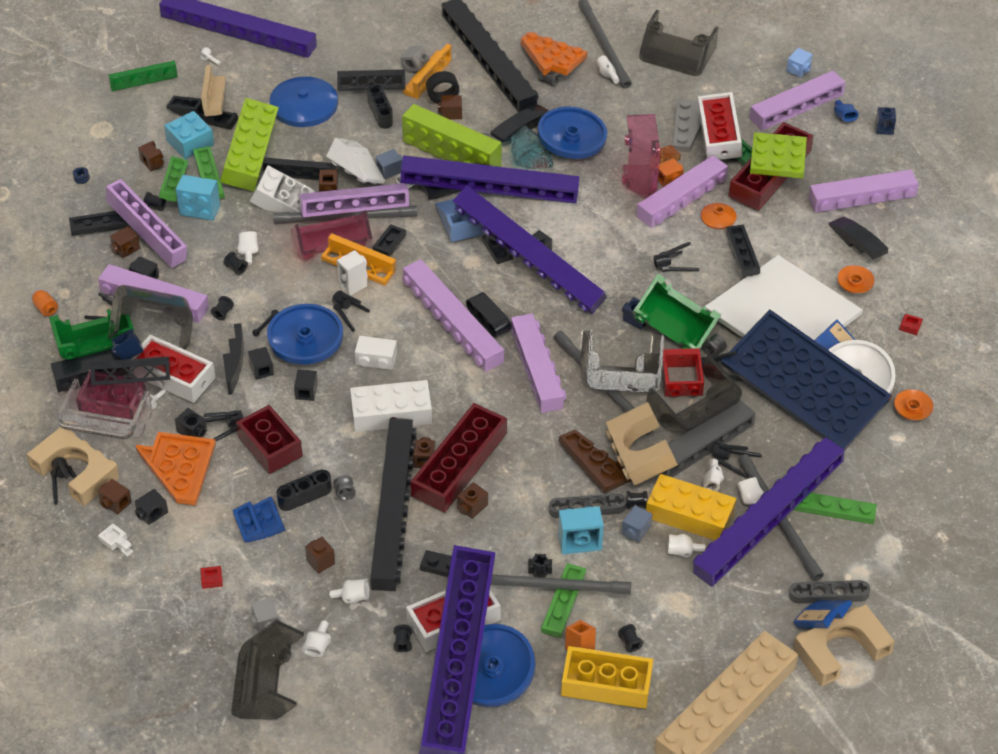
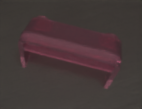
M655 114L627 115L628 135H625L624 139L625 146L628 145L629 153L628 165H623L622 184H625L627 189L648 198L657 192L660 144Z
M366 210L356 216L299 227L297 224L290 230L299 257L302 256L303 259L312 258L313 254L324 252L328 248V237L331 233L362 246H366V242L373 239Z

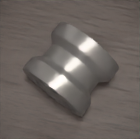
M714 334L710 340L703 343V350L709 357L719 355V352H723L727 348L725 340L718 334Z
M344 475L334 480L333 485L336 490L337 499L345 501L355 496L356 491L353 487V479L350 476Z

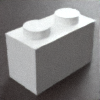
M355 250L337 260L339 286L350 296L367 287L368 278L366 271L367 261L363 255L358 254Z
M359 336L355 349V365L393 370L397 356V340Z

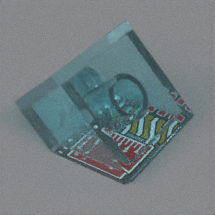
M524 126L510 137L514 156L513 160L518 166H522L526 170L551 168L554 166L551 152L542 145L538 134L528 127Z

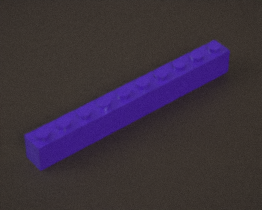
M162 0L159 3L161 17L309 58L317 47L316 33L198 0Z
M403 155L400 183L463 190L468 185L476 192L576 204L579 176Z
M468 185L453 200L456 212L462 216L465 214L469 217V222L474 226L478 224L484 234L488 237L492 235L498 245L501 247L506 246L510 249L509 253L515 258L520 257L523 260V264L529 269L533 267L540 278L543 280L547 278L553 288L556 290L561 289L565 292L564 296L570 301L575 300L579 303L578 307L584 312L589 311L593 314L607 298L601 288Z
M827 437L821 442H817L808 454H804L798 464L790 467L782 479L779 478L769 491H765L756 503H752L745 514L738 516L729 529L726 528L716 541H712L702 554H698L693 560V573L713 587L844 462V449Z

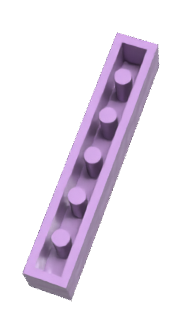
M830 71L751 106L749 119L763 131L844 94L845 81L834 71Z
M714 155L638 203L636 217L650 228H653L695 199H699L707 191H711L715 186L723 183L728 176V166Z
M910 169L810 185L808 199L816 213L916 197L919 183Z
M122 179L106 186V202L171 268L186 261L187 245Z
M405 183L299 194L300 212L303 217L405 207L409 206V189Z
M111 264L106 267L98 278L100 291L121 299L124 298V300L163 311L188 321L199 323L209 309L208 297L205 294Z
M533 313L511 317V332L540 412L544 413L563 409L566 393L560 387L559 375L555 374L554 361H550V350L548 347H545L544 334H540L539 321L535 320Z

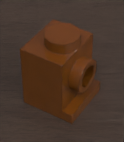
M154 140L138 147L141 162L151 172L163 166V154L160 149L156 148Z
M320 170L319 192L337 190V170ZM324 177H333V180H324Z
M422 437L420 440L415 439L413 453L414 468H422L427 461L419 458L429 459L434 453L435 440H431L429 437Z

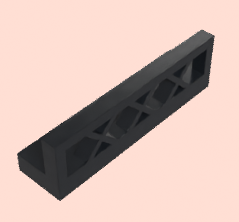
M405 69L337 71V90L367 91L368 86L371 84H382L383 90H406Z
M264 158L263 171L269 165L281 173L296 179L319 180L320 170H336L337 168L336 165L327 162ZM324 177V180H333V177Z
M170 357L90 362L91 384L93 386L171 380ZM157 365H165L166 376L158 377L152 371ZM142 366L148 373L143 378H138L133 374V371L137 367ZM127 367H134L131 371L127 369ZM118 368H123L128 372L127 376L121 380L116 378L113 373ZM103 369L109 375L104 381H96L95 370ZM150 373L154 376L146 378ZM130 375H132V376L134 377V379H127V378H128Z

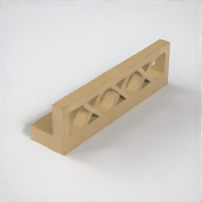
M206 65L201 95L205 116L222 115L226 88L225 75L213 77L211 65Z

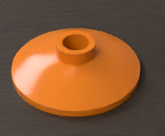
M724 203L708 204L701 211L702 222L713 229H726V227L732 226L735 223L737 217L735 210Z
M857 265L844 267L839 271L837 277L839 285L844 290L857 294L869 291L875 281L873 274L868 269Z
M909 389L900 392L896 396L894 407L906 419L923 420L931 415L933 401L926 393Z

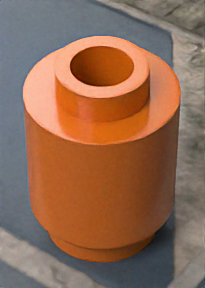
M38 290L33 294V304L42 315L50 316L56 312L58 303L47 291Z

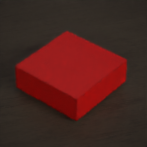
M905 313L899 330L917 336L923 318Z
M221 566L200 568L202 589L223 587Z

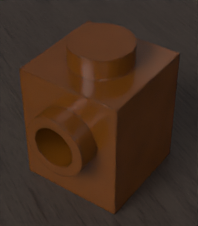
M441 95V103H438V113H442L443 117L450 120L462 119V95Z
M129 226L110 235V248L121 258L140 249L139 237Z
M114 479L103 484L98 490L101 506L105 509H110L117 515L132 503L130 490Z
M474 482L457 496V509L471 519L488 506V492Z
M323 537L313 540L305 546L307 562L318 574L335 564L334 549Z

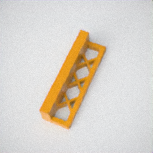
M446 44L441 51L437 50L430 57V60L407 83L403 94L418 99L425 92L428 78L436 72L443 71L452 61L450 44Z
M331 233L328 237V248L321 255V260L337 266L338 259L355 250L358 254L365 257L367 261L366 266L371 268V270H366L368 274L367 279L386 286L396 272V259ZM333 252L338 254L339 257L332 258L329 254ZM383 272L387 275L385 276V278H381L376 274Z

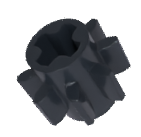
M535 554L533 559H528V573H532L534 577L543 578L548 573L552 574V559H548L546 554Z

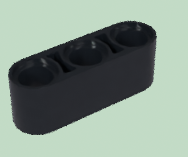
M371 84L367 88L368 104L378 126L388 129L393 125L391 105L382 86Z
M481 292L466 300L469 312L494 338L512 329L509 318L486 293Z
M324 469L317 470L278 487L276 492L278 507L283 511H290L328 495L332 491L330 472Z

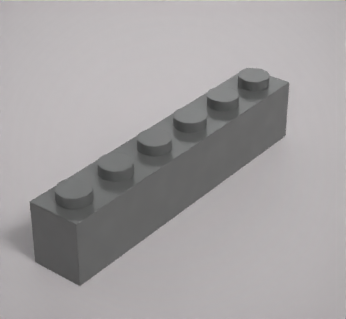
M739 399L734 403L728 404L720 412L714 413L706 421H701L690 431L687 430L676 440H671L668 445L678 465L660 474L673 478L712 453L716 443L726 444L754 426L756 413Z

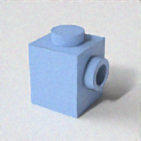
M797 48L788 58L786 71L802 77L811 68L813 54Z

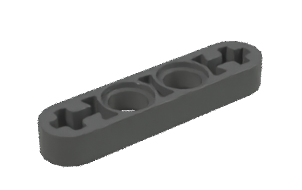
M618 493L554 498L549 502V514L554 518H559V510H556V507H559L560 510L567 509L566 505H569V509H574L572 507L574 504H581L583 508L594 507L592 504L596 502L603 505L600 508L601 515L620 514L626 510L627 499L624 495Z
M862 580L796 582L790 587L789 598L792 602L799 604L814 603L820 600L861 602L868 599L870 585ZM837 588L843 589L845 594H836L834 590ZM821 589L825 594L817 595L814 593V590Z

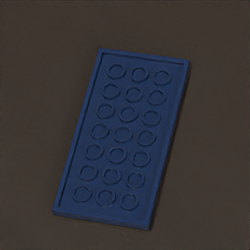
M771 309L730 350V352L736 351L737 355L721 360V364L818 435L823 438L827 437L843 448L844 451L892 398V395Z

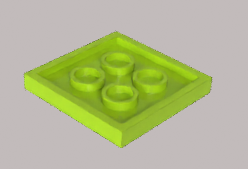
M754 132L750 173L804 178L807 137Z

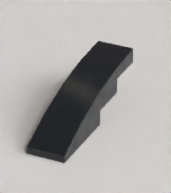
M173 96L166 106L168 110L181 116L194 111L206 124L215 127L232 129L239 119L237 113L222 111V115L205 116L200 98Z
M539 104L529 107L502 122L490 132V135L502 143L523 137L526 130L537 127L541 117L549 110Z
M844 216L829 222V226L849 247L854 246L860 253L866 252L872 260L888 253L889 248L857 222Z
M241 323L234 324L236 338L228 339L230 353L223 354L228 395L233 394L243 365L244 344Z

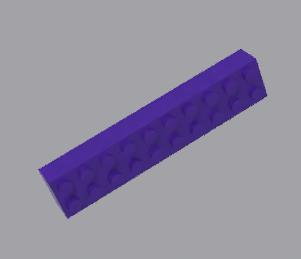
M457 545L453 547L419 754H465L496 552Z

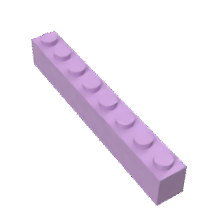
M422 259L403 268L402 281L404 285L412 290L414 296L418 297L424 307L432 312L434 318L442 323L444 329L452 334L456 343L461 344L467 355L470 354L478 367L487 372L504 363V349Z

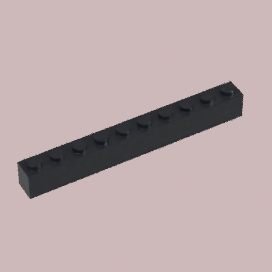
M450 0L442 3V17L519 113L537 105V91L533 90L529 81L524 79L521 71L516 69L512 60L508 59L504 50L500 49L498 43L492 39L482 23L475 18L474 13L468 9L467 4L463 3L462 0Z
M389 419L370 578L371 590L396 591L397 583H401V571H398L399 566H403V554H400V551L405 548V538H402V533L406 534L407 521H404V517H408L406 501H410V489H407V487L411 486L412 474H409V470H413L414 464L411 454L413 455L415 443L412 442L417 437V428H413L412 419Z

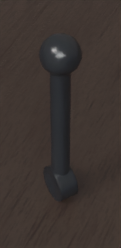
M272 310L271 316L258 329H254L252 334L258 336L260 331L279 311Z

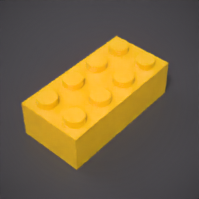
M660 474L647 501L646 511L653 514L652 520L716 541L721 533L730 525L735 513L737 498Z
M568 646L562 678L561 696L647 709L654 659Z

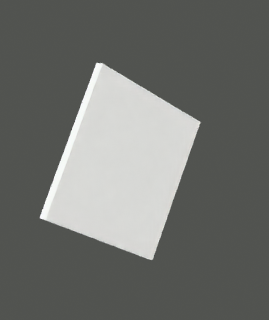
M779 255L760 267V274L747 276L705 306L707 308L706 311L712 312L714 309L720 313L721 316L718 321L742 338L769 309L813 340L824 332L836 319L846 327L861 316L863 309Z

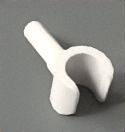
M204 47L202 49L201 59L203 61L208 59L217 65L221 64L219 60L211 56L209 48Z
M162 389L154 396L151 394L146 395L143 399L144 404L147 405L149 403L151 409L156 408V401L166 393V390Z

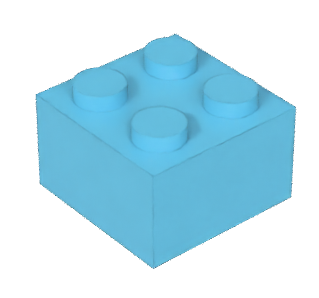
M194 111L164 125L166 141L184 159L194 155L193 149L214 145L213 130Z
M182 175L176 188L179 214L214 221L220 208L217 180Z
M600 506L559 510L558 537L562 555L602 550L604 525Z

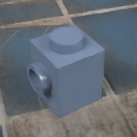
M394 149L376 156V165L384 179L401 173L403 157Z
M635 505L623 520L622 534L629 539L640 542L652 526L653 514Z

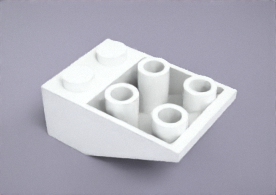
M334 139L326 156L332 160V164L338 167L342 166L345 168L344 171L346 173L357 176V180L362 183L384 184L385 179L366 147L354 140Z
M268 165L260 177L249 202L264 210L279 213L300 212L299 194L313 193L315 190Z

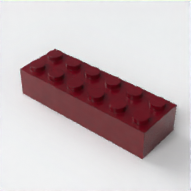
M783 122L773 133L807 137L805 158L812 150L814 135ZM750 158L730 181L728 197L759 211L788 177L751 174Z
M473 403L410 481L411 497L445 513L507 434V418Z

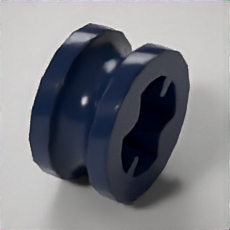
M78 167L73 170L75 183L84 184L89 181L90 177L87 168Z

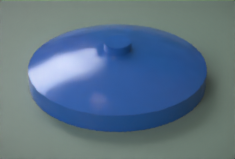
M307 76L295 77L275 87L270 95V105L279 107L276 119L280 122L294 127H311L327 121L334 115L338 107V96L334 87L322 79Z
M558 107L548 111L541 117L538 124V138L546 149L558 156L582 159L591 157L603 149L607 138V128L597 115L588 110L578 107Z
M297 304L283 309L272 318L267 328L268 344L272 352L284 361L304 365L318 363L329 358L339 349L343 341V326L339 317L324 306Z
M503 624L484 625L473 697L474 704L484 707H497L508 704L520 697L531 684L536 669L535 655L527 638L515 628Z

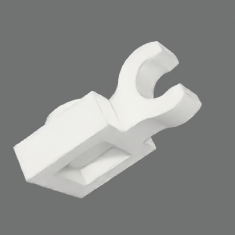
M111 524L98 535L99 541L112 551L118 547L126 557L133 553V550L129 548L132 544L127 540V533L116 525Z

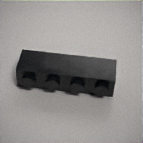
M112 349L51 363L57 391H67L91 384L90 362L122 359L120 357L117 358ZM118 368L113 373L115 377L128 374L123 368ZM103 369L95 370L96 381H104L109 375Z

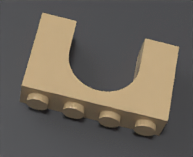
M648 402L606 422L609 429L606 431L610 442L614 440L611 445L614 452L620 454L617 456L621 467L625 466L622 469L627 480H632L634 486L678 465L666 439L644 450H630L631 445L637 438L660 427Z
M63 426L27 453L29 466L42 476L52 470L51 463L58 457H64L66 460L78 459L88 464L86 469L68 483L70 497L82 506H86L99 495L98 490L103 484H106L111 479L116 481L119 478L118 466L113 460L104 457L99 450L93 449L87 441L79 439L73 431H68Z
M865 604L851 609L842 619H833L828 628H814L807 632L799 633L795 637L793 650L799 654V658L822 687L839 679L842 668L827 647V643L836 637L852 638L864 647L874 662L892 654L895 641Z

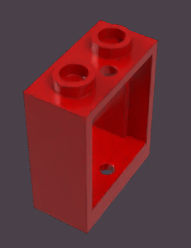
M700 348L662 349L660 363L665 397L703 395L704 376ZM694 367L696 381L669 382L668 368Z

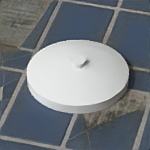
M848 340L838 343L829 349L834 355L891 394L895 384V367L889 355L882 348L868 341Z

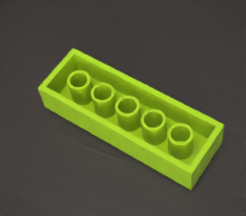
M245 97L223 168L221 183L254 192L279 107Z
M415 104L402 115L403 142L443 160L501 167L502 142Z

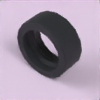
M440 71L428 78L426 90L431 101L441 103V95H458L459 84L454 74L448 71ZM441 83L452 84L446 91H433Z

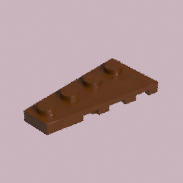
M577 430L559 436L558 442L604 493L632 481L631 479H626L622 470L624 468L621 467L618 460L615 462L608 457L606 451L594 447V443Z

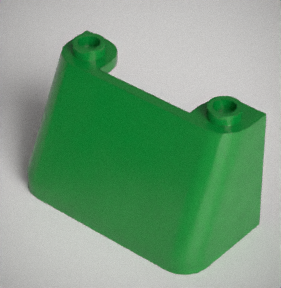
M657 274L633 311L634 319L642 324L645 322L680 345L681 349L700 348L721 314L714 309L712 312L706 311L707 308L705 306L701 307L673 289L670 283L666 285L664 282L666 278Z
M124 298L114 301L115 307L112 310H106L107 317L71 326L69 319L65 320L66 322L61 321L58 315L49 317L53 338L60 356L68 360L109 350L114 347L112 339L130 329L134 331Z

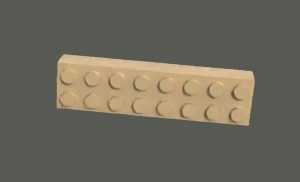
M764 630L656 738L654 753L713 754L796 669L799 654Z

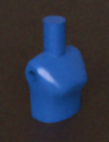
M840 100L835 101L834 111L839 119L851 122L858 118L859 112L854 108L853 104H844Z

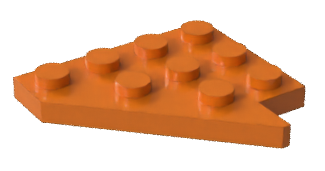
M528 32L521 38L520 44L545 76L550 71L567 76L588 55V52L580 47H572L565 42H557L552 40V38L542 37L534 32Z
M158 432L153 447L136 444L137 453L174 501L180 504L196 506L216 446L215 439Z

